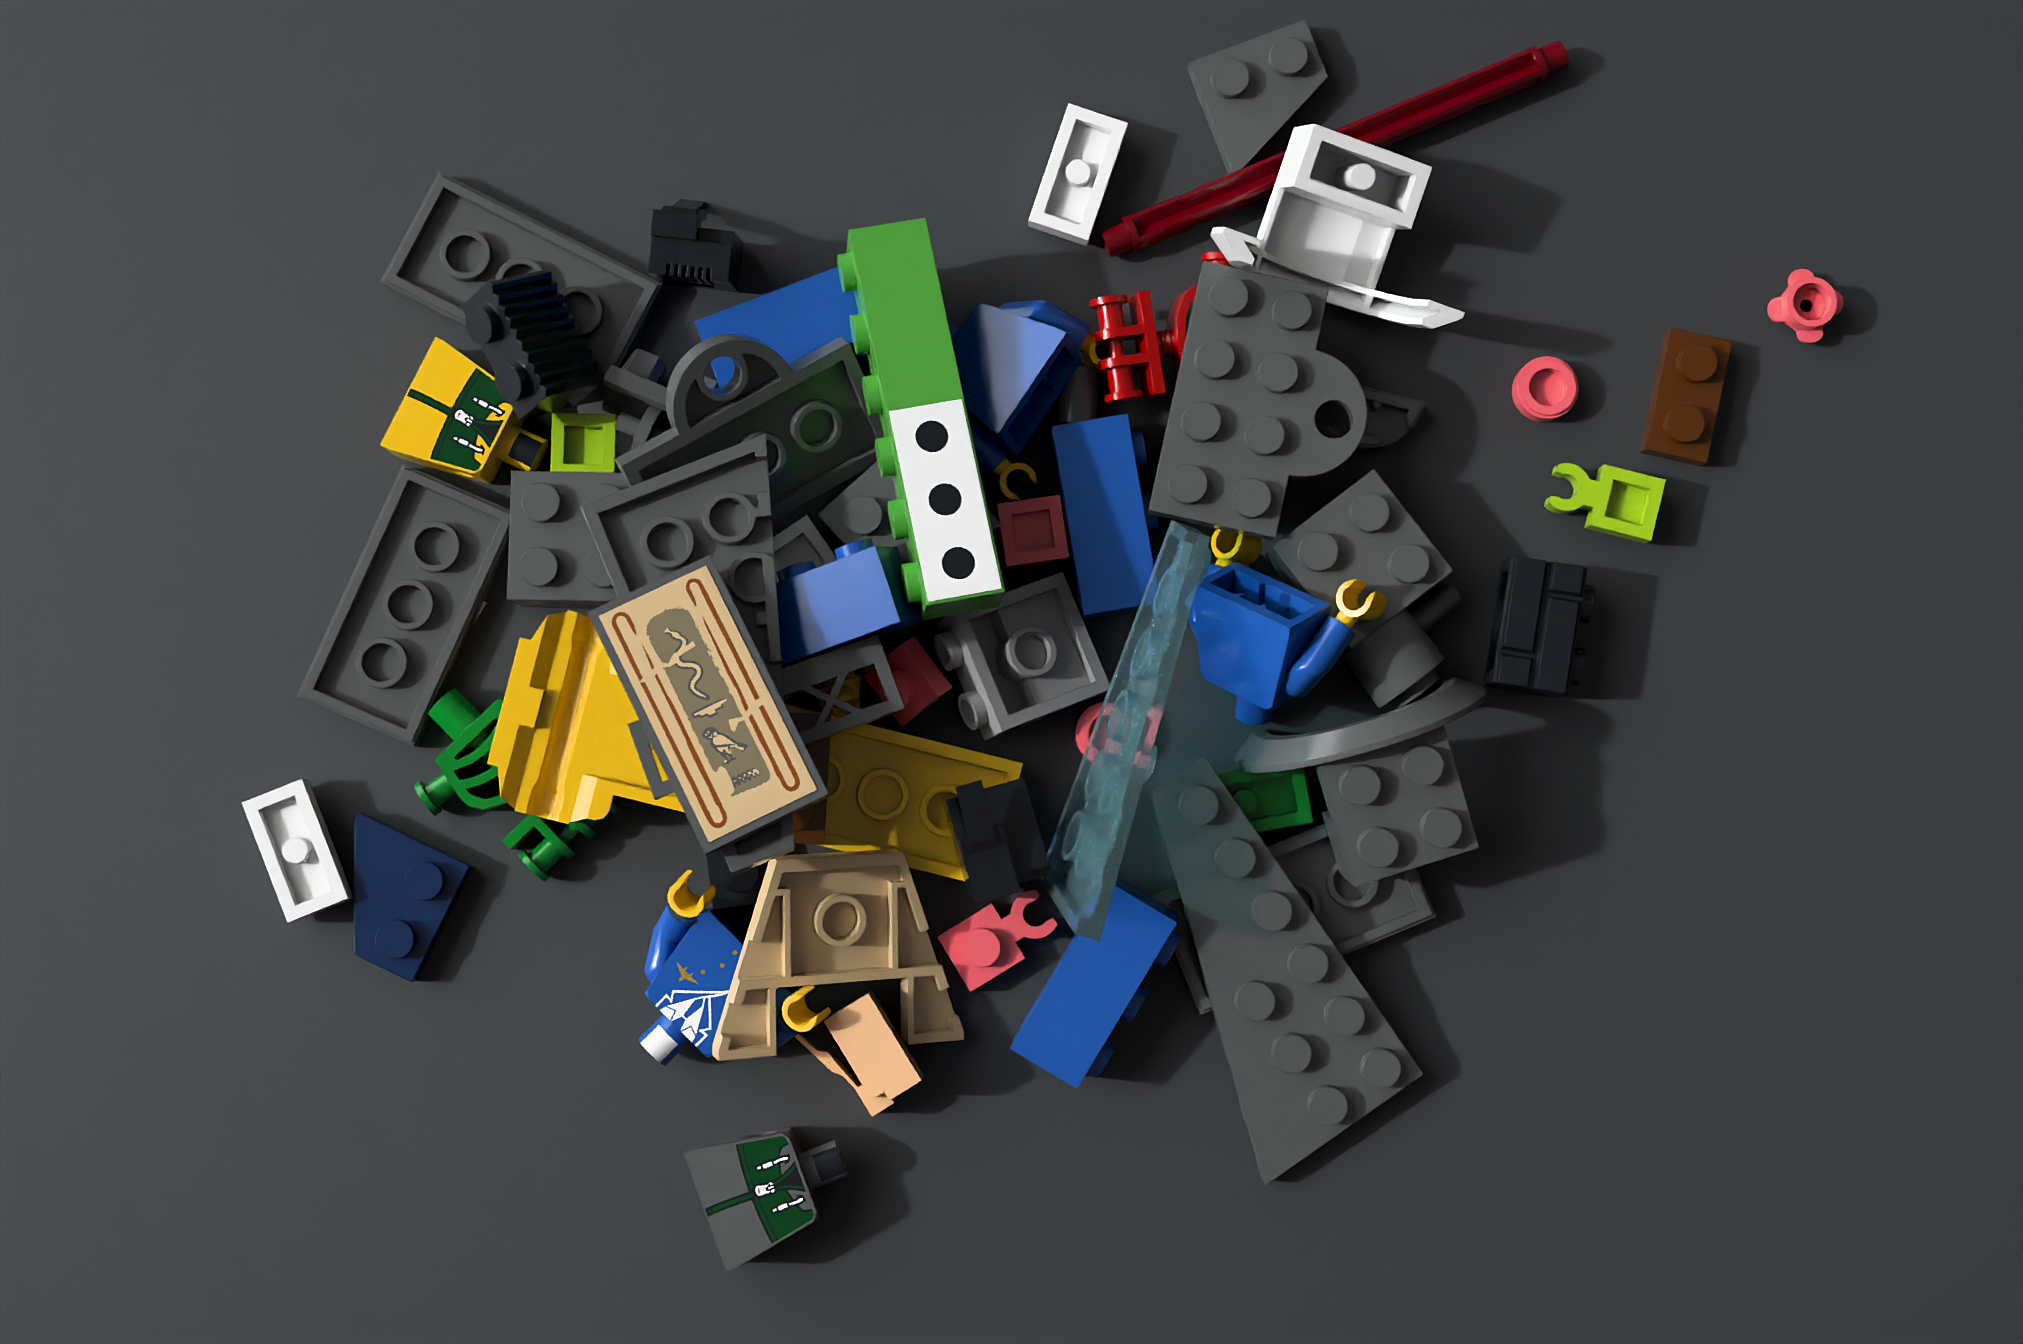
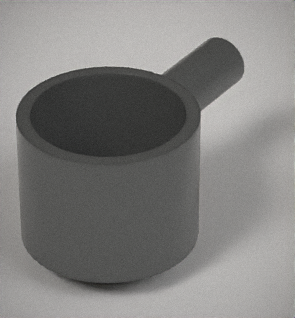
M1445 584L1411 611L1405 607L1340 657L1378 708L1391 700L1401 708L1440 679V676L1433 668L1441 663L1445 656L1427 635L1426 631L1462 604L1461 595L1452 585Z

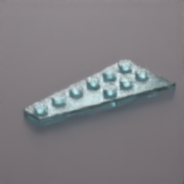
M1174 520L1170 522L1047 852L1050 875L1039 878L1073 932L1096 941H1100L1143 783L1151 776L1156 763L1157 746L1154 745L1196 589L1203 582L1211 562L1212 554L1211 550L1208 549L1210 537L1194 527Z

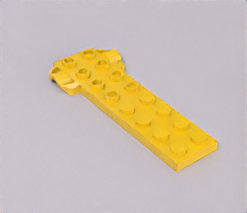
M570 610L548 614L531 640L521 637L519 639L487 764L498 767L500 797L511 805L516 812L565 824L584 819H604L611 810L614 795L684 812L675 793L655 800L627 725L639 720L587 615ZM785 704L788 712L821 714L820 712ZM831 715V721L840 718ZM868 724L831 736L824 845L819 846L843 852L898 849L904 852L909 868L965 881L942 801L957 797L955 787L981 780L983 789L1019 779L1023 763ZM652 750L662 781L668 780L655 751Z

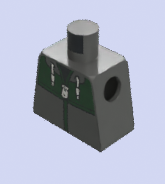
M792 1126L700 1143L690 1147L683 1153L726 1272L737 1268L819 1219L823 1210L816 1188L849 1176L843 1154L836 1139L802 1152Z

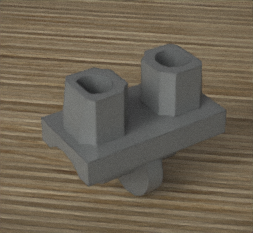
M639 348L633 352L622 368L611 364L603 379V385L606 386V394L602 410L618 416L615 429L634 437L631 450L672 428L666 411L667 387L660 385L665 376L666 363L660 357ZM704 376V381L708 388H720L716 380Z

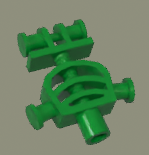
M454 688L439 699L428 712V715L453 740L435 759L443 773L427 784H424L421 780L414 784L420 799L434 816L442 812L440 805L456 794L468 806L490 811L509 805L500 795L486 799L478 796L473 791L499 781L498 767L487 764L503 700L497 699L481 714L457 688ZM473 749V752L471 754L465 756L470 750ZM482 763H486L487 767L490 768L488 771L472 778L465 779L461 772L479 766ZM613 801L610 811L616 814L620 808ZM528 815L502 842L509 849L517 850L538 830L545 838L530 853L522 850L518 856L538 878L546 882L550 878L547 871L562 856L570 860L576 854L575 849L569 842L579 832L588 839H591L597 833L593 826L599 820L584 819L569 822L558 832L547 821L548 819Z

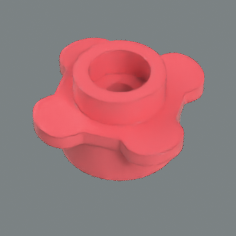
M1798 269L1788 276V287L1783 294L1769 302L1767 312L1773 322H1784L1796 331L1800 342L1811 344L1822 338L1824 324L1833 315H1837L1842 311L1844 302L1842 295L1837 290H1834L1828 282L1814 277L1810 270ZM1802 301L1809 302L1811 306L1810 311H1803L1800 308V303Z

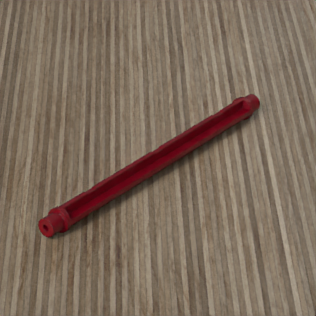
M1555 41L1539 49L1536 46H1531L1525 49V51L1334 131L1383 148L1465 114L1480 105L1491 103L1536 83L1539 84L1546 81L1549 74L1568 67V55L1560 41ZM1286 150L1199 186L1184 195L1175 196L1135 214L1120 218V224L1099 232L1108 257H1114L1131 249L1136 253L1144 247L1183 232L1193 225L1209 221L1271 195Z

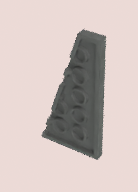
M766 433L580 506L617 598L711 555L784 702ZM792 815L721 849L732 876L795 850Z

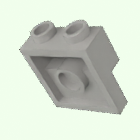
M1063 572L1004 593L999 607L946 616L936 623L940 634L934 637V649L937 658L945 670L951 671L955 669L964 693L960 694L958 698L960 714L965 724L971 730L980 729L984 741L1038 721L1047 715L1101 695L1111 689Z

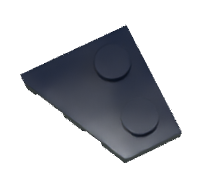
M358 812L354 820V955L409 982H416L474 866L370 815Z

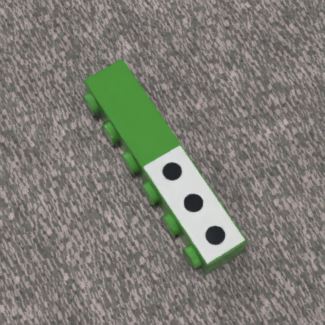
M926 218L849 229L846 253L837 254L838 272L843 293L854 292L859 314L850 315L849 318L851 336L856 354L867 352L871 371L870 376L862 377L863 393L868 415H880L884 437L875 439V450L880 475L882 478L892 476L897 500L888 501V514L894 540L905 539L910 563L901 564V578L907 603L918 602L922 621L999 607L1005 589Z

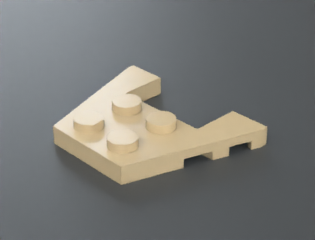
M898 849L783 855L768 862L713 1041L712 1055L718 1061L777 1056L776 989L779 987L900 978L901 1040L908 1045L964 1040V1030L959 1016L954 1013L946 989L949 985L942 965L938 964L927 933L929 926L904 852Z

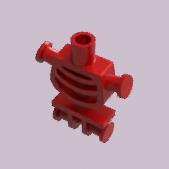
M1207 252L1201 255V263L1207 261L1233 267L1222 252ZM1198 284L1185 290L1173 300L1166 321V330H1158L1157 332L1150 290L1138 291L1128 299L1126 294H1116L1098 297L1089 301L1090 309H1097L1100 331L1093 333L1094 341L1096 344L1108 343L1110 358L1098 361L1099 372H1107L1110 394L1104 396L1105 404L1127 402L1144 398V400L1152 399L1166 393L1160 356H1170L1172 366L1178 373L1188 327L1186 328V316L1191 301L1195 299ZM1129 303L1131 326H1125L1122 305ZM1134 340L1136 354L1124 355L1122 341ZM1132 368H1139L1142 390H1135Z

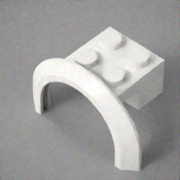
M1317 124L1294 127L1257 238L1227 227H1214L1210 234L1229 264L1235 268L1327 287L1329 291L1326 303L1401 325L1434 329L1463 319L1465 313L1432 300L1406 298L1375 290L1395 230L1412 228L1432 167Z

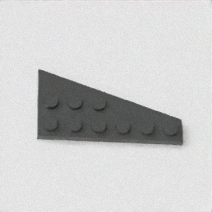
M1201 757L1151 792L1150 797L1170 866L1174 872L1184 907L1183 911L1189 931L1192 934L1220 1039L1231 1069L1240 1100L1239 1104L1255 1152L1260 1177L1263 1183L1267 1185L1418 1079L1423 1073L1209 762L1204 757Z

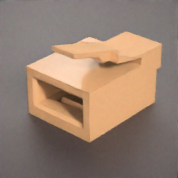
M872 990L824 1020V1023L861 1083L853 1077L829 1050L818 1049L802 1033L795 1036L828 1069L842 1075L854 1087L872 1117L892 1105L897 1095L922 1080L923 1073L904 1041L901 1040L899 1033Z

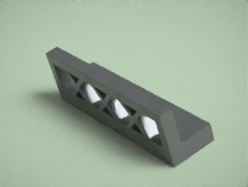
M878 634L782 668L784 702L809 695L826 703L815 727L798 732L805 746L905 709ZM875 670L886 701L861 710L837 699V696L844 681ZM834 685L830 695L820 691ZM832 707L848 713V715L826 722ZM640 720L627 724L654 799L658 800L674 794L675 792L669 780L662 781L652 753L654 749Z

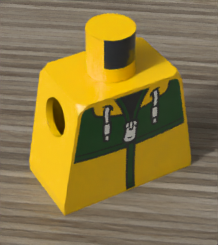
M435 337L380 445L401 459L490 484L494 480L503 461L522 471H536L546 454L548 440L521 428L523 421H519L511 403L504 400L498 393L495 377L448 343Z

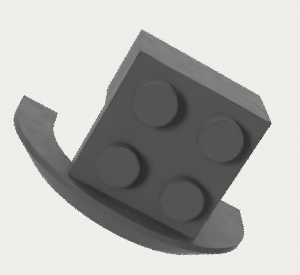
M1447 673L1438 674L1440 679L1435 682L1440 687L1435 692L1414 703L1373 718L1332 729L1299 735H1272L1265 729L1252 732L1233 759L1241 770L1252 773L1277 772L1315 765L1328 811L1322 812L1339 873L1354 887L1479 848L1444 725L1469 714L1481 706L1487 699L1483 687Z

